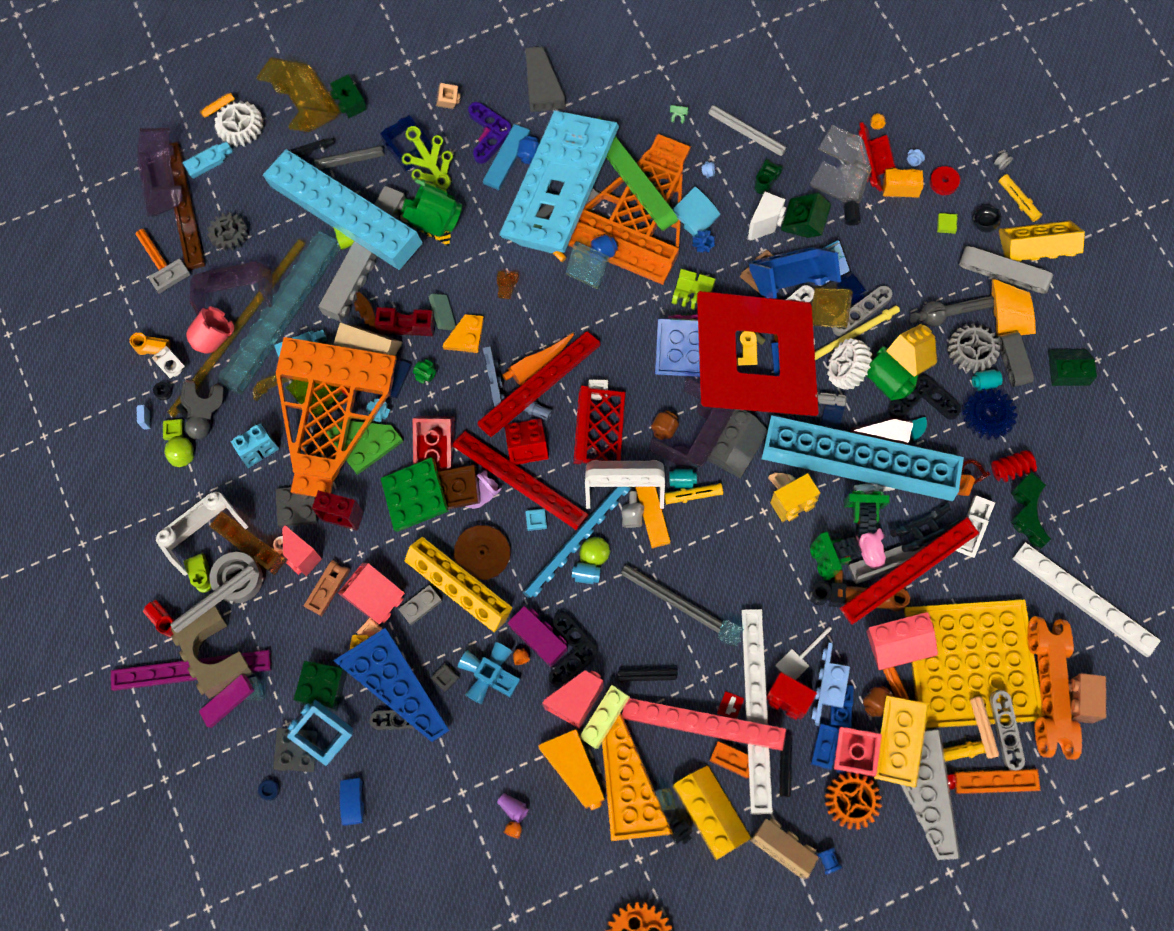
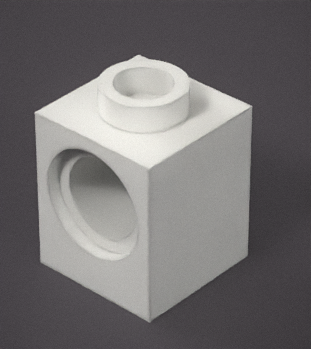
M167 346L152 357L169 378L179 375L182 372V368L185 367ZM173 360V364L170 367H165L167 361Z

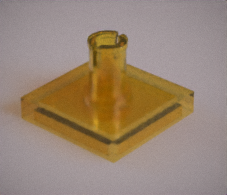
M815 288L812 303L813 326L847 328L853 291L851 289Z

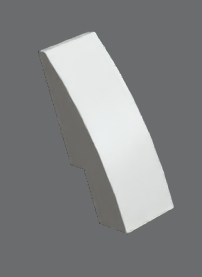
M974 495L966 518H969L980 534L956 551L975 558L995 502Z

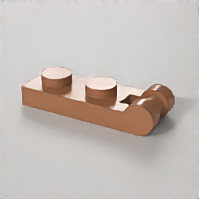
M334 560L329 563L304 604L305 608L321 617L350 572L349 568L339 566V563ZM332 573H338L337 577H332Z

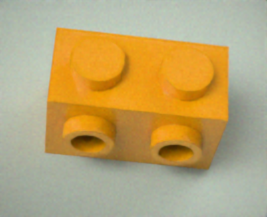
M886 169L882 180L883 196L919 197L923 189V170Z

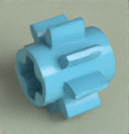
M374 399V402L370 401L365 411L370 414L379 399ZM384 402L374 417V421L381 422L382 419L386 420L388 418L390 409L387 408L388 404Z

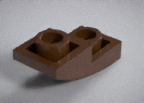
M357 292V300L354 301L355 311L360 312L361 318L365 320V325L369 324L370 331H375L377 329L373 309L368 300L360 292Z

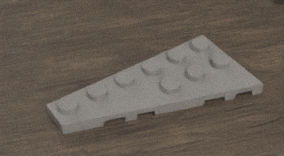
M940 730L925 731L917 787L902 784L901 786L916 812V817L926 833V837L937 860L959 859L960 852Z

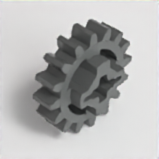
M230 212L228 216L222 213L221 218L216 216L215 222L210 221L212 227L207 228L209 231L207 235L212 245H215L217 249L223 248L224 251H227L230 247L233 251L234 246L240 248L239 243H245L243 237L248 236L246 232L248 228L244 220L240 219L237 214L233 217Z

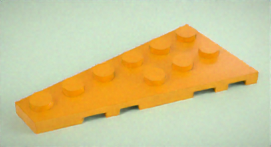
M620 713L602 741L611 841L673 834L627 725Z

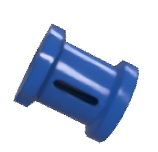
M834 848L817 854L824 865L825 875L843 868L837 861Z

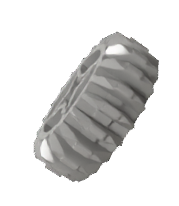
M974 323L970 327L966 324L963 328H958L952 334V339L948 342V345H950L948 352H951L949 358H955L953 365L958 363V368H966V373L972 369L973 374L978 370L985 371V368L987 370L996 363V358L1000 355L998 352L1000 345H997L999 341L993 338L995 332L989 334V327L983 330L982 324L976 328ZM965 338H970L968 342L960 344L961 340ZM988 353L986 358L978 360L979 355Z

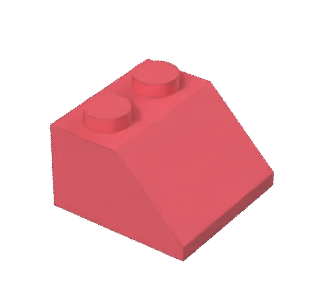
M284 526L282 528L283 555L287 559L286 564L298 575L302 572L307 576L322 558L311 546L287 526Z
M840 727L834 769L876 776L882 734Z

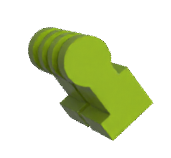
M681 269L673 294L672 304L677 305L678 300L683 298L682 307H686L687 302L690 300V294L694 293V297L691 299V309L694 310L697 304V293L699 291L713 292L715 278L699 274L696 281L697 273Z

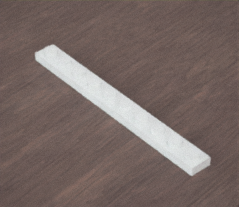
M762 609L742 610L746 718L748 722L768 725ZM748 744L751 814H772L769 748Z

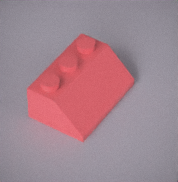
M928 612L872 626L866 632L878 671L938 655L935 631Z

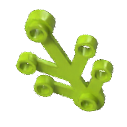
M410 126L406 130V138L415 144L423 159L406 153L402 156V163L404 165L413 164L425 167L433 173V175L415 169L411 173L413 180L415 179L414 172H419V179H424L436 186L447 189L451 183L447 172L453 157L452 153L449 151L442 153L441 159L443 162L441 170H439L436 163L440 146L443 143L442 137L436 135L432 138L433 147L430 156L419 138L421 135L419 128ZM411 131L415 132L416 137L412 138L409 133ZM434 139H440V144H436ZM444 154H449L450 159L446 160ZM404 157H410V162H405ZM440 178L444 179L445 181L443 185L439 184L438 182Z

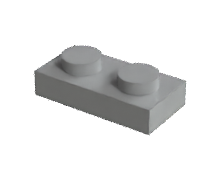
M179 258L148 278L160 294L190 276V273Z
M429 585L398 610L408 623L413 625L440 604L442 600Z

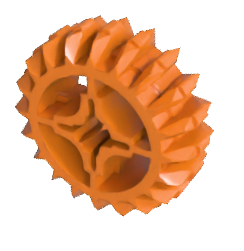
M847 772L846 779L840 774L838 776L840 782L833 779L832 783L835 787L830 785L827 787L832 792V794H825L826 798L831 799V801L825 802V806H832V809L828 810L827 813L832 814L834 812L836 815L832 820L836 821L840 818L839 826L841 827L845 822H847V829H851L854 823L855 829L859 830L860 822L864 828L868 827L867 820L871 823L875 821L871 814L874 816H879L880 814L874 808L882 807L880 803H876V800H880L882 797L880 795L875 796L874 794L879 791V788L872 789L870 786L874 784V781L871 780L866 783V775L859 780V773H855L854 778H852L851 772ZM845 784L857 785L852 793L840 790ZM862 789H864L868 795L869 806L866 802L863 801L861 797L863 791ZM856 794L857 800L855 801H858V803L851 806L848 799ZM837 796L845 803L844 813L838 807ZM856 808L866 811L865 815L861 818L849 817Z

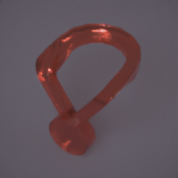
M975 460L963 462L961 475H965L964 467L967 464H974L981 471L982 475L974 481V484L978 481L981 482L991 475Z

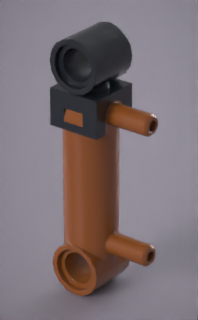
M841 570L835 576V583H832L830 586L824 582L816 583L810 591L809 598L813 604L818 606L826 604L829 600V607H842L867 588L843 584V571ZM901 589L876 608L891 609L896 612L901 611L910 602V595L905 589ZM822 590L825 593V597L819 598L815 591ZM894 596L901 597L903 603H896L894 601Z

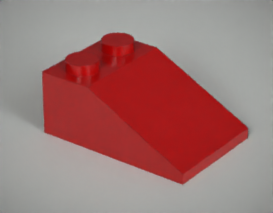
M416 416L413 418V465L432 457L435 459L438 472L452 469L453 442L455 438L454 416Z

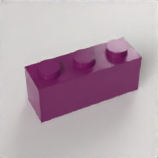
M524 606L508 622V626L552 667L568 651L567 642L560 635L556 637L551 632L553 628L544 621L542 623L537 619L539 615L532 608L528 610Z

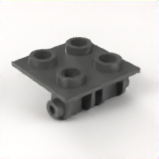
M277 728L273 769L277 771L314 772L315 758L287 737L289 729ZM299 730L297 732L316 746L318 731Z

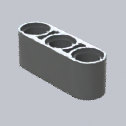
M1017 331L999 335V350L1011 386L1016 387L1033 383L1032 368L1020 333Z

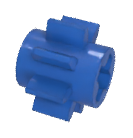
M698 230V234L692 237V246L697 247V252H710V249L715 246V236L710 235L711 231Z

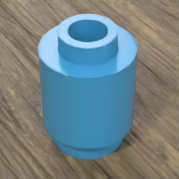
M577 563V566H573L572 578H575V582L599 583L601 567H596L593 564Z

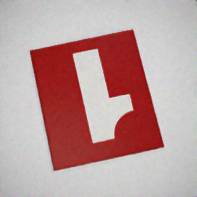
M725 691L717 714L737 719L744 698Z

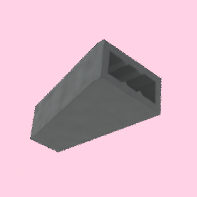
M543 47L525 48L530 112L564 110V95Z

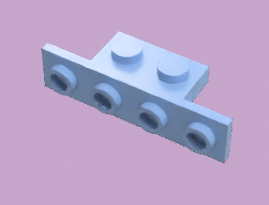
M829 643L828 648L823 650L822 660H826L825 667L820 668L819 680H822L821 688L817 687L815 699L819 700L818 708H813L812 719L815 720V726H820L823 704L840 708L844 706L850 667L830 663L833 643Z

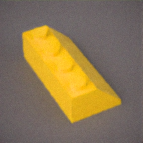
M1072 221L999 229L1004 256L1011 260L1021 262L1022 260L1029 259L1035 261L1043 257L1057 258L1060 255L1075 256L1077 253H1083L1085 231Z
M708 765L673 784L676 794L715 860L751 839Z

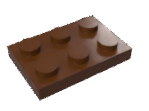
M475 465L438 472L448 509L480 504Z

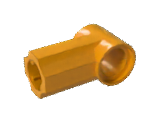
M135 333L130 337L131 346L140 355H155L165 346L170 349V341L166 339L148 337L143 333Z

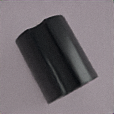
M855 201L844 204L846 225L854 226L861 222L860 205L855 203Z

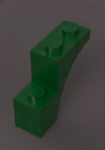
M1031 472L1011 493L1018 503L1026 506L1011 523L1016 531L1023 533L1029 538L1028 540L1033 546L1041 549L1051 540L1042 528L1037 513L1038 499L1046 484Z

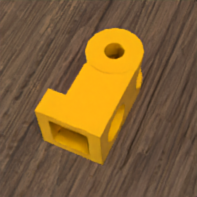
M742 331L738 338L741 343L742 357H737V365H757L756 335L754 332Z

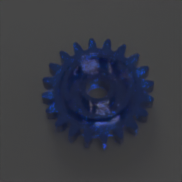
M983 388L980 393L975 391L973 396H969L968 402L964 404L966 409L962 412V414L967 415L963 421L970 422L967 429L973 427V435L979 432V438H982L985 434L987 440H990L992 435L995 440H998L1000 435L1005 437L1007 432L1010 433L1013 429L1012 426L1016 424L1014 419H1016L1018 414L1013 413L1017 407L1010 406L1013 399L1006 400L1008 394L1000 396L1001 390H998L995 394L993 388H990L987 393ZM986 411L991 412L994 417L988 416Z

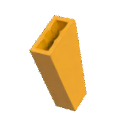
M577 730L538 745L542 754L586 809L590 807L591 810L602 806L601 802L605 801Z

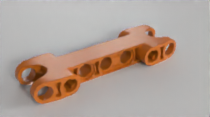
M1034 616L1028 623L1027 637L1029 651L1032 654H1037L1042 706V717H1039L1035 722V738L1038 752L1042 757L1051 758L1055 754L1058 742L1065 757L1076 760L1080 757L1082 751V734L1079 722L1073 721L1071 717L1066 658L1071 657L1074 651L1071 627L1068 621L1058 619L1055 621L1051 633L1047 628L1045 620L1042 617Z

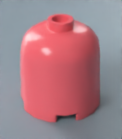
M209 306L208 309L203 308L186 333L187 340L194 350L204 354L213 353L234 332L233 322H228L224 317V312L212 306Z

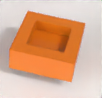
M961 475L957 495H970L975 481L972 475Z

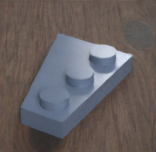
M485 347L483 351L487 363L494 407H496L505 400L504 394H500L499 388L503 387L501 377L496 375V371H499L498 361L493 360L491 347Z

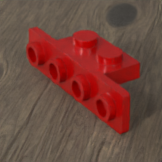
M864 122L860 123L861 130H859V135L865 144L862 148L865 156L868 157L866 165L872 174L870 182L880 192L883 189L879 175L884 174L886 169L896 168L890 140L885 135L871 141L869 130Z

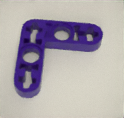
M474 102L468 107L470 118L484 128L490 129V132L473 150L474 160L479 164H483L503 145L511 131V125L483 104ZM489 117L495 119L491 124L485 122ZM490 139L497 140V143L495 145H489L488 141Z

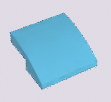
M696 187L672 209L677 218L685 224L684 229L693 236L698 234V230H707L720 216L713 203Z

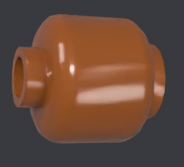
M669 411L658 413L651 424V429L654 432L653 435L660 440L671 439L679 427L677 416Z
M883 686L871 688L863 699L866 713L872 717H883L886 696L893 697L892 693Z

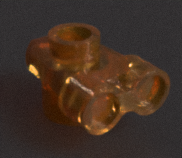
M497 272L496 281L498 297L500 299L511 298L514 285L518 283L519 274L517 272Z

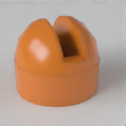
M523 648L516 649L513 653L515 665H522L530 660L528 652Z
M511 821L507 824L504 833L519 839L522 831L521 825L518 822Z

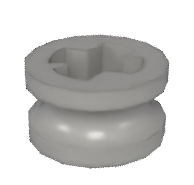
M1004 152L996 159L994 164L999 165V169L1003 170L1010 164L1013 158L1011 156L1008 157V153Z

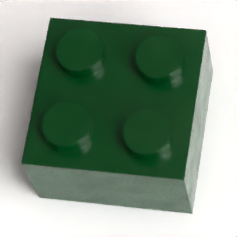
M304 661L293 700L303 705L311 704L316 700L328 710L337 712L347 672L343 668Z

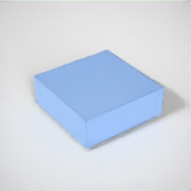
M138 405L137 423L143 429H150V411L144 405Z

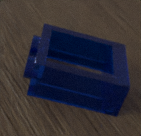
M410 115L401 118L397 123L385 128L380 133L383 144L405 172L417 165H404L401 160L402 154L391 140L405 132L410 126L418 127ZM419 128L421 132L419 138L431 156L433 145ZM417 147L408 152L413 157L423 159ZM405 156L404 161L410 162V157Z

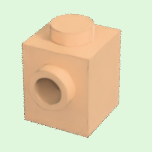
M440 83L436 106L454 109L455 104L459 103L460 93H457L458 86Z

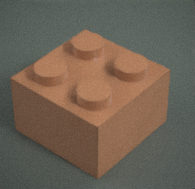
M1079 674L1068 680L1072 720L1095 723L1106 718V676Z

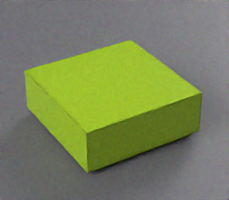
M939 213L937 216V232L956 234L957 214Z
M182 419L163 421L164 440H170L179 436L184 437V421Z

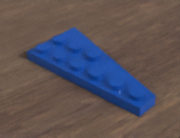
M386 628L334 660L335 663L431 742H434L450 731Z

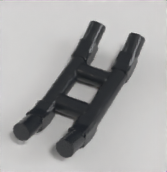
M946 503L930 514L908 525L906 524L891 530L890 535L897 537L911 532L917 540L902 545L901 549L903 552H913L933 542L960 523L961 520L958 518L940 529L935 521L952 510ZM927 524L933 533L924 537L918 528Z

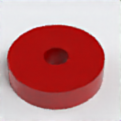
M947 166L935 169L930 178L932 190L940 195L954 193L960 184L958 172Z

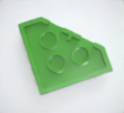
M343 421L338 424V426H339V428H340L341 430H342ZM350 421L344 451L364 422ZM370 423L346 461L358 475L400 445L403 440L391 425ZM335 426L326 433L330 439H333L340 434V431ZM337 440L336 442H334V444H335V446L337 447V449H338L339 440Z

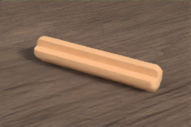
M975 697L971 700L986 755L988 758L998 757L999 752L982 697Z

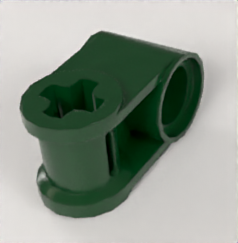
M767 158L756 176L755 191L761 195L764 192L768 193L779 178L784 166H778Z

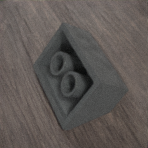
M735 409L709 451L707 461L741 479L765 439L768 430L754 415L745 410Z

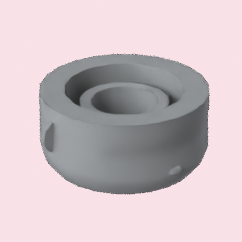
M238 551L227 553L221 556L211 568V587L214 591L229 581L234 573L242 571L251 565L257 571V575L223 599L232 605L234 603H244L255 597L262 586L264 579L261 568L254 559L245 553Z

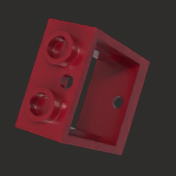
M318 490L312 506L313 511L321 521L356 531L359 529L364 514L356 500Z

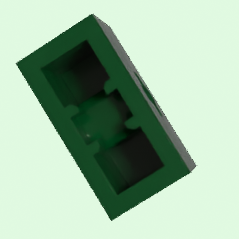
M349 74L330 83L332 89L330 94L334 101L338 100L339 110L342 114L345 113L348 119L367 110L364 99Z

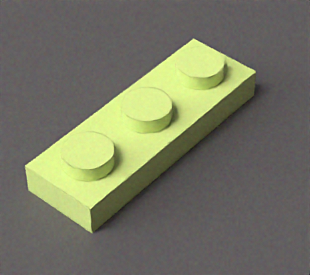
M611 685L581 733L580 738L595 749H598L630 696Z

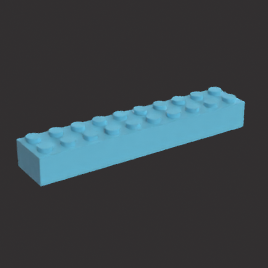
M287 149L263 174L273 189L336 228L398 270L403 267L422 244L415 230Z
M772 415L762 454L763 460L954 501L959 492L964 459L961 456Z

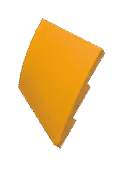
M992 279L996 336L1017 331L1020 335L1035 334V315L1030 293L997 279Z

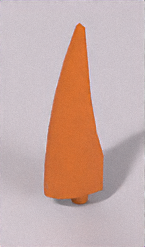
M572 333L553 346L520 360L508 368L506 373L502 374L503 378L507 381L513 377L520 386L523 385L559 355L574 334Z

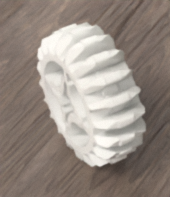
M241 100L238 104L233 101L232 105L227 103L226 108L221 107L222 112H217L215 129L222 141L228 142L230 146L232 144L236 147L239 144L245 146L246 142L251 144L252 139L257 140L256 135H261L260 130L263 129V119L259 110L254 105H250L248 101L245 104Z
M850 338L840 342L839 347H835V352L831 353L832 357L828 360L830 364L827 366V369H829L827 375L830 376L829 380L836 387L847 390L854 389L855 386L860 385V381H864L865 375H868L867 371L871 368L869 365L872 362L870 358L872 353L863 341Z

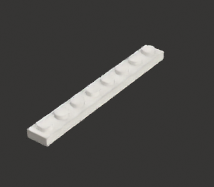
M1026 542L1013 557L1014 561L1144 656L1149 657L1161 641Z

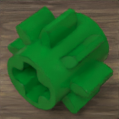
M425 359L424 362L419 361L416 363L413 374H415L418 382L424 384L425 381L431 382L433 380L436 369H434L432 362Z

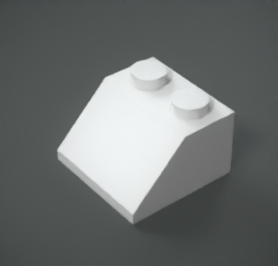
M764 192L750 223L749 240L773 233L777 226L781 227L786 207H784L785 199Z

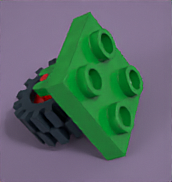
M852 491V494H849L844 499V508H853V523H856L857 536L867 532L875 534L876 524L879 523V509H883L889 504V495H884V492H872L871 495L864 494V491Z
M828 532L820 534L810 545V553L818 564V573L825 582L832 580L841 571L842 565L848 564L849 561L862 553L856 538L831 541Z

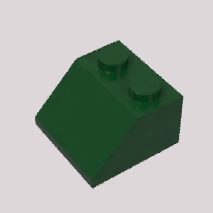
M819 193L791 198L781 230L806 238L822 236L831 204Z
M1087 349L1048 350L1052 386H1090L1097 378L1095 359Z

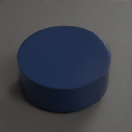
M270 779L262 781L258 787L260 798L266 801L276 799L280 792L278 783Z

